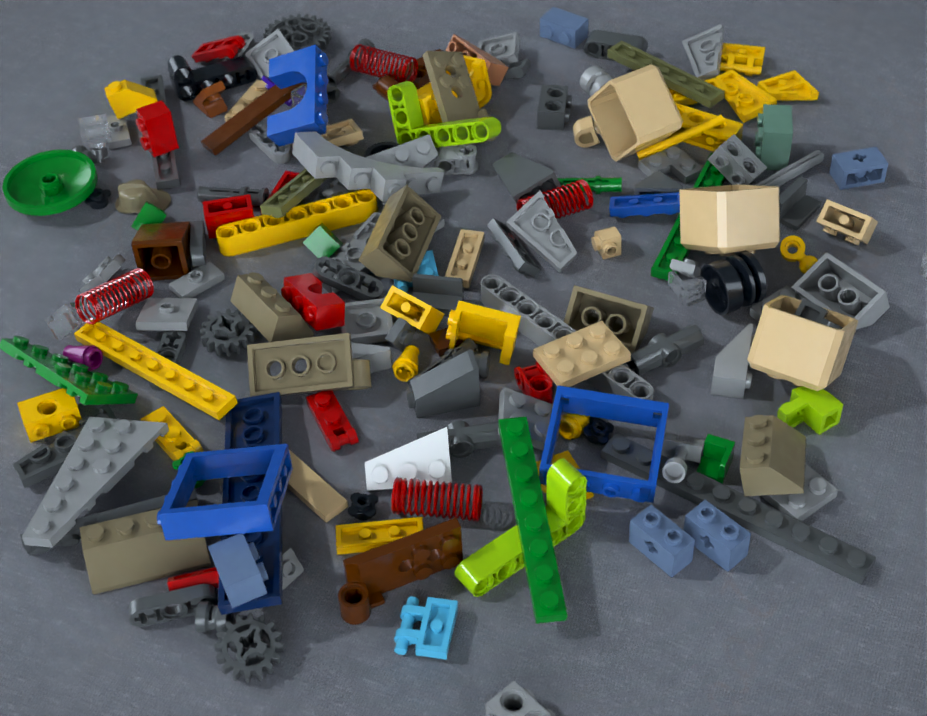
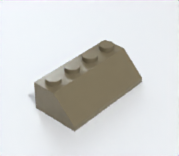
M405 185L388 198L360 256L359 262L377 277L411 282L413 274H417L441 215L408 185Z
M197 500L188 502L186 507L199 505ZM161 508L80 527L82 550L93 595L210 567L211 561L206 537L165 540L162 526L157 524V513Z

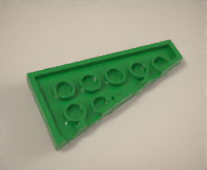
M14 336L13 339H1L0 349L15 359L23 360V364L28 368H36L35 372L56 387L67 389L66 393L70 396L80 397L79 402L84 405L135 404L138 393L129 390V385L108 380L109 376L100 372L92 373L88 371V366L68 362V357L56 353L51 354L48 352L49 349L47 347L29 344V339L25 337Z

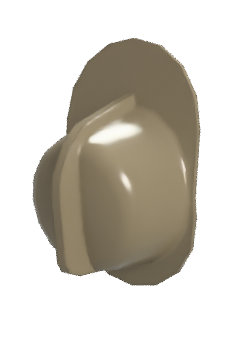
M134 179L118 185L119 197L115 202V208L118 212L124 214L139 213L145 202L148 201L164 211L171 203V196L162 189L150 188L143 180Z

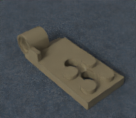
M426 51L422 56L442 122L488 117L487 110H480L463 53ZM452 91H454L457 94L458 98H456L452 94ZM496 137L489 139L487 141H494Z
M351 333L247 345L250 397L280 392V395L283 396L328 390L341 391L372 388L370 360H352ZM300 359H305L307 362V368L303 373H297L295 369L296 362ZM274 362L281 364V372L277 376H272L270 373V367Z

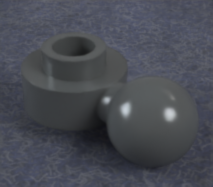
M79 145L73 148V151L88 156L94 164L105 162L104 158L109 157L107 147L87 149L85 146Z

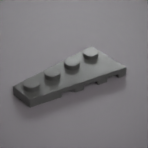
M108 404L100 407V413L94 416L117 419ZM90 416L80 420V426L71 432L63 431L58 434L54 443L49 446L41 445L13 464L24 488L39 483L59 472Z

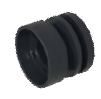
M748 251L728 256L725 260L720 259L708 263L701 269L700 281L704 297L713 311L719 315L739 310L741 306L745 307L752 305V303H758L766 297L767 284L763 268L756 257Z

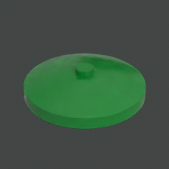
M51 150L32 155L16 164L5 176L2 190L8 205L15 211L33 216L52 215L69 210L86 200L97 185L98 175L93 161L88 156L73 150Z

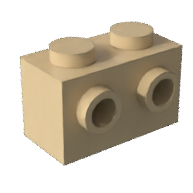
M828 199L816 221L824 227L822 231L833 236H837V233L846 236V241L858 246L860 242L868 245L878 223L873 217Z

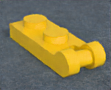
M164 406L140 419L141 421L167 423L169 432L164 437L158 436L155 441L173 461L179 460L187 452H204L199 441L194 440Z

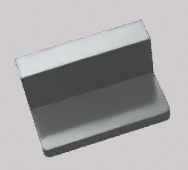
M800 176L780 194V223L794 230H798L821 207V201L805 195L808 180Z
M413 274L412 296L444 313V316L449 317L451 309L456 310L458 301L464 302L462 278Z

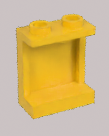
M458 301L456 310L451 309L447 322L449 326L446 339L450 340L449 349L455 348L458 339L466 340L471 338L477 344L502 350L499 363L510 365L521 316Z

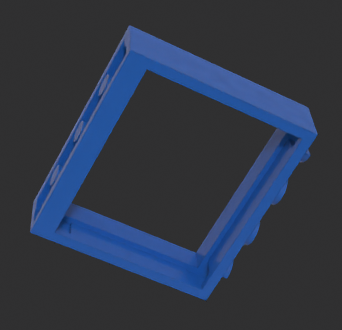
M557 385L539 467L540 484L546 485L547 472L552 466L563 412L657 427L648 481L577 469L587 479L586 492L603 494L610 498L620 497L641 503H654L669 403Z
M288 443L186 453L182 464L179 465L175 480H172L170 491L164 498V504L157 513V524L162 526L165 540L273 531L293 470ZM266 474L257 501L186 507L197 480Z

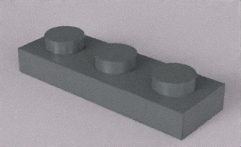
M493 218L487 226L493 233L492 238L503 247L502 252L514 262L512 265L514 269L521 274L527 273L535 277L541 270L514 232L506 224Z

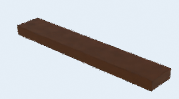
M299 83L280 89L275 84L200 142L205 149L216 156L305 88L307 83Z

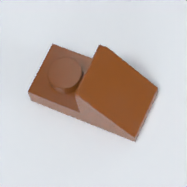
M220 81L202 89L193 100L195 106L209 118L226 112L228 108L221 96L226 87Z

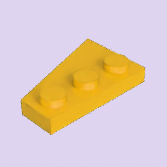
M732 69L715 77L725 89L724 98L743 123L757 117L758 113H762L763 104L777 105V99Z

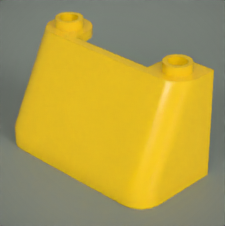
M463 55L479 108H482L490 101L492 96L485 60ZM429 82L417 90L424 125L442 123L432 86ZM452 91V94L456 98H458L457 94L454 91Z

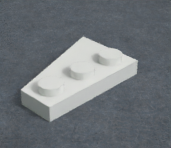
M447 427L366 461L367 491L393 489L394 480L397 477H401L402 480L404 478L407 479V488L411 478L414 480V487L417 479L420 480V487H422L423 480H426V486H428L430 480L433 481V486L436 481L439 482V485H442L443 481L446 484L452 483Z

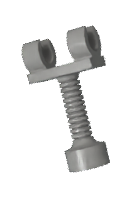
M666 433L662 455L672 458L665 462L662 474L668 482L679 483L685 478L687 472L685 460L700 463L705 440L694 438L693 443L676 440L677 434Z

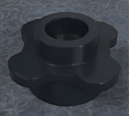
M95 188L84 202L93 209H103L109 203L108 197L111 196L110 190L103 191L100 188Z
M589 417L588 426L583 428L584 436L591 443L601 445L608 442L609 433L614 431L612 423H606L604 420L596 417Z
M353 493L350 496L352 502L348 508L350 516L358 520H368L376 515L375 504L379 501L376 494Z

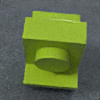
M801 386L792 389L790 402H785L780 406L777 418L792 428L805 422L820 435L840 422L844 404L824 389L815 391Z

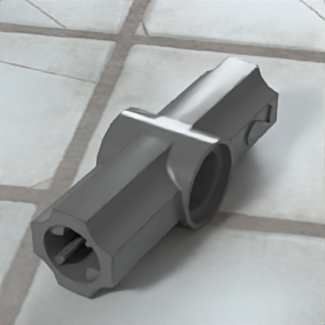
M690 325L669 336L665 333L655 335L648 343V346L631 353V360L626 362L629 369L638 375H642L660 365L668 368L674 366L683 354L704 345L701 329L697 325Z
M454 421L447 426L449 453L453 457L464 458L472 454L474 449L502 445L500 435H498V421L470 426L464 421ZM436 431L417 433V439Z

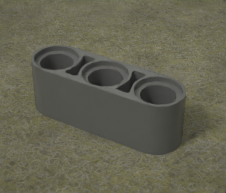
M594 30L587 38L584 52L592 58L614 61L607 57V52L609 48L620 41H624L644 52L648 49V42L641 36Z

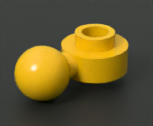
M791 235L782 240L780 244L781 256L789 262L798 261L799 269L802 273L805 274L818 261L816 257L805 254V243L800 237ZM795 247L797 252L789 253L788 249Z

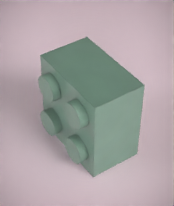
M763 104V111L758 113L757 116L758 132H755V155L767 167L765 170L779 171L788 166L793 137L792 105Z

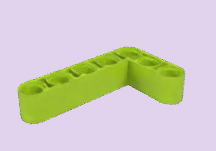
M405 81L390 86L388 89L387 97L397 143L400 145L429 134L435 147L480 143L498 136L501 132L499 120L491 116L424 125L415 85L410 81Z
M559 459L553 463L547 472L545 508L553 547L578 531L585 521L587 479L566 459ZM517 525L465 558L456 567L455 577L473 596L480 597L525 567Z

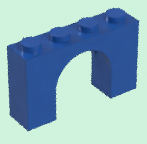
M317 45L269 59V79L280 89L299 83H307L306 93L297 106L288 111L267 117V137L279 147L294 143L295 132L326 134V124L328 123V116L326 114L328 103L327 65L329 60L326 53Z

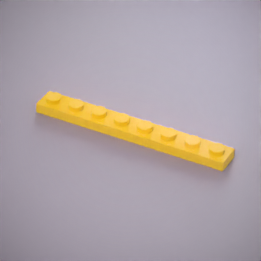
M97 322L94 325L86 323L74 333L78 342L83 345L96 346L101 350L103 356L217 420L224 417L238 404L235 395L101 322Z

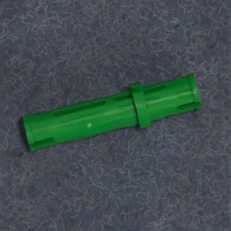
M622 177L558 178L561 186L583 179L589 184L591 191L596 192V194H600V192H622ZM580 184L581 190L583 192H586L583 186Z

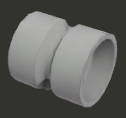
M594 65L584 71L580 78V86L588 95L592 96L613 78L603 68Z

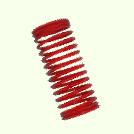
M357 44L350 54V67L355 72L383 78L385 74L386 76L391 75L392 78L395 75L394 79L402 83L406 81L410 73L412 59L414 63L413 72L408 81L413 82L418 72V62L414 57L362 44ZM359 47H362V48L359 50L358 55H357V69H356V68H355V64H354L355 54H356L357 49H358ZM361 50H363V54H362V57H361V64H360V66H359V65H358L359 55H360V53H361ZM393 56V59H392V62H391V66H390V72L388 73V68H389V65H390V58ZM397 57V61H396V63H395V68H394V73H393V75H392V70H393V67H394L395 58ZM401 58V63H400V65H399V72H398V74H397V76H396V71H397V68H398L399 59ZM409 63V70L405 77L406 68Z
M583 179L575 181V183L566 184L565 186L562 185L556 189L553 188L551 191L542 192V194H545L544 200L554 212L556 219H560L561 216L566 217V214L569 216L571 213L575 214L580 212V210L584 211L585 208L590 209L594 203L591 188ZM580 184L586 191L589 206L586 204L585 196L580 188ZM529 196L527 197V199H519L517 202V211L521 209L523 205H525L529 201L528 199H531L532 197Z
M136 268L77 295L75 307L78 315L84 322L94 325L105 318L150 298L154 293V285L146 271ZM134 273L139 274V275L144 279V281L146 282V285H147V288H148V295H147V296H146V290H145V287H144L143 282H142L141 279H140L137 275H135ZM133 276H135L141 283L144 290V295L141 294L140 286L133 279ZM127 282L131 285V288L135 293V297L132 295V292L128 287ZM123 284L126 286L127 291L131 296V299L128 297L127 292L123 287ZM119 286L122 288V291L127 299V302L123 298V295L119 290ZM115 289L118 291V294L122 299V303L120 302L117 294L115 293ZM110 290L113 292V294H114V296H115V298H116V300H117V302H118V305L114 302V299H113V297L111 296ZM106 293L109 295L111 301L113 302V306L110 304ZM102 295H103L104 298L106 299V301H107V303H108V306H109V309L106 307V305H105V303H104V301H103V299H102ZM81 296H82V306H83V310H84L85 314L88 316V318L91 319L92 321H89V320L83 315V313H82V311H81V309H80L79 300H80ZM84 297H86L87 307L90 313L96 318L95 320L89 316L85 309ZM98 298L101 300L105 311L101 308ZM88 299H89V301L92 303V306H93V308H94V310H95V312H96V315L92 312V310H91V308H90V306H89Z
M397 477L394 480L391 498L393 514H401L403 512L404 515H407L409 512L411 516L414 513L420 516L422 513L424 517L427 514L429 517H433L435 514L436 518H439L441 515L443 519L448 515L449 519H452L454 516L457 520L459 517L465 520L467 517L469 521L473 519V521L477 522L480 519L483 498L482 485L476 484L474 486L471 516L469 514L471 484L468 485L466 510L463 517L464 483L461 484L458 515L456 514L458 483H455L453 510L450 516L451 482H449L447 489L445 515L443 513L446 483L442 482L440 510L437 515L438 481L435 483L434 508L431 514L432 480L428 484L427 509L425 513L426 480L422 482L419 513L417 505L420 493V480L417 479L415 484L413 512H411L414 480L411 478L409 481L408 507L406 512L404 505L407 494V479L404 478L402 480L401 477Z

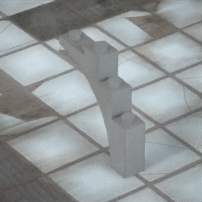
M295 132L292 154L315 179L336 177L348 190L370 189L382 202L387 201L391 195L405 185H408L417 194L440 193L444 171L440 167L421 168L383 163L337 147L323 138L318 132Z

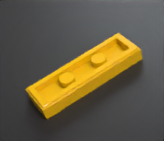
M414 517L335 525L337 555L365 552L424 530L423 518Z

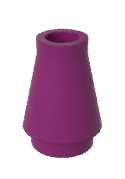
M67 345L63 350V355L69 358L68 361L84 364L89 367L88 371L99 368L103 361L101 350L94 345Z

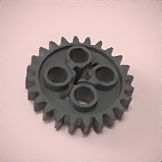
M300 14L296 17L289 15L287 19L281 17L282 21L274 20L275 24H269V28H266V33H264L265 39L279 29L294 51L317 45L320 49H327L326 45H330V40H332L330 26L327 25V21L323 22L322 18L316 19L315 15L309 18L308 14L304 17H301Z

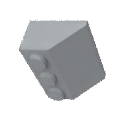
M828 252L791 287L794 292L820 307L857 319L856 330L873 325L890 308L886 291Z

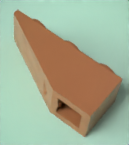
M453 34L446 51L462 52L465 56L485 60L490 84L494 86H500L509 68L496 57L456 34Z

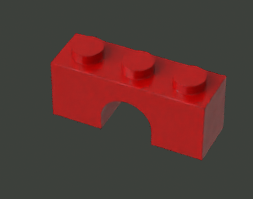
M312 273L284 277V287L281 289V296L316 331L344 326L345 302L334 292L322 294V282Z

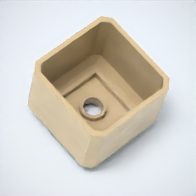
M652 64L609 80L588 99V108L611 158L616 162L665 140L679 130L683 123V119L659 67Z
M740 184L679 190L681 244L685 249L705 251V254L731 256L735 255V252L742 251L754 254L759 249L775 248L780 242L779 186Z
M780 295L764 304L747 360L751 368L767 373L769 377L784 379L792 382L797 387L804 386L815 391L824 389L841 375L858 320L826 309L829 313L825 319L843 327L842 329L832 328L794 315L802 300Z

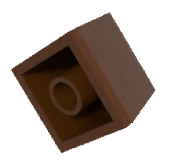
M190 221L142 224L132 240L131 246L137 268L146 271L152 281L178 279L191 272Z

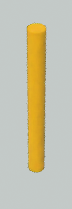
M721 114L636 152L639 160L699 135L725 123L724 118Z

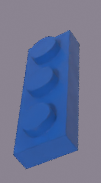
M680 193L610 197V217L626 218L632 215L676 214L680 212Z

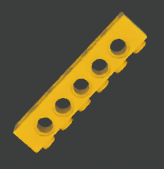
M675 103L683 123L681 128L669 137L712 119L717 115ZM724 118L725 123L683 142L715 152L722 143L734 134L742 140L743 123Z

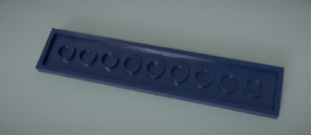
M280 392L237 399L238 404L226 414L224 450L282 444V398ZM266 474L223 478L222 504L257 501ZM282 505L273 531L243 533L247 543L254 542L260 557V559L255 561L256 564L262 562L269 579L263 582L268 594L232 608L219 576L218 608L221 615L282 604ZM237 534L221 535V541Z

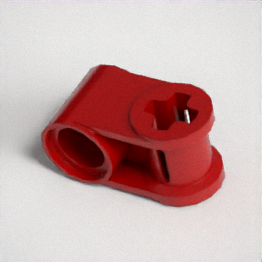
M537 361L535 365L514 368L517 385L523 394L553 404L552 379Z

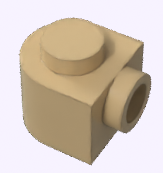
M592 116L579 119L574 123V140L578 146L586 148L600 143L598 135L600 132Z
M615 226L594 232V237L591 238L594 251L600 253L603 260L621 255V235Z

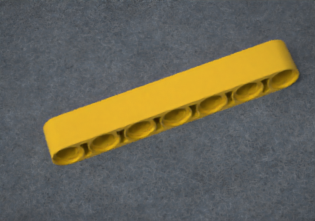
M362 189L295 206L281 218H273L271 215H260L224 224L216 230L219 251L221 255L230 257L305 238L321 223L330 231L363 223L373 213L378 212L377 196L370 189Z

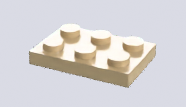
M353 119L327 125L326 134L321 135L337 147L342 145L352 146L364 139L362 130Z
M603 321L533 349V357L556 385L565 387L573 386L631 360L629 350Z

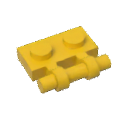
M723 43L720 71L727 72L732 69L737 73H745V76H752V74L761 75L765 47Z

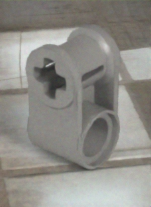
M463 144L438 147L436 149L438 158L434 160V168L440 167L444 171L443 176L470 175L478 171L479 165L475 157L477 155L476 146Z

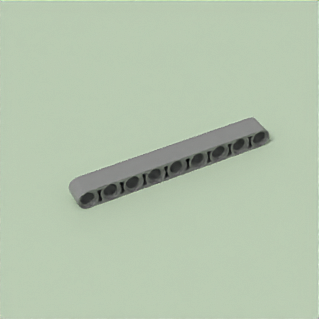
M489 274L481 279L482 304L487 308L521 316L518 331L538 346L576 331L502 277ZM624 364L586 380L603 393L653 401V386Z

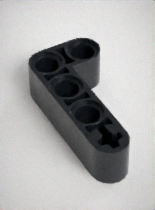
M177 55L169 59L167 66L171 85L182 101L194 100L202 89L220 81L226 87L225 90L251 83L257 77L255 67L245 56H239L191 70L185 58Z

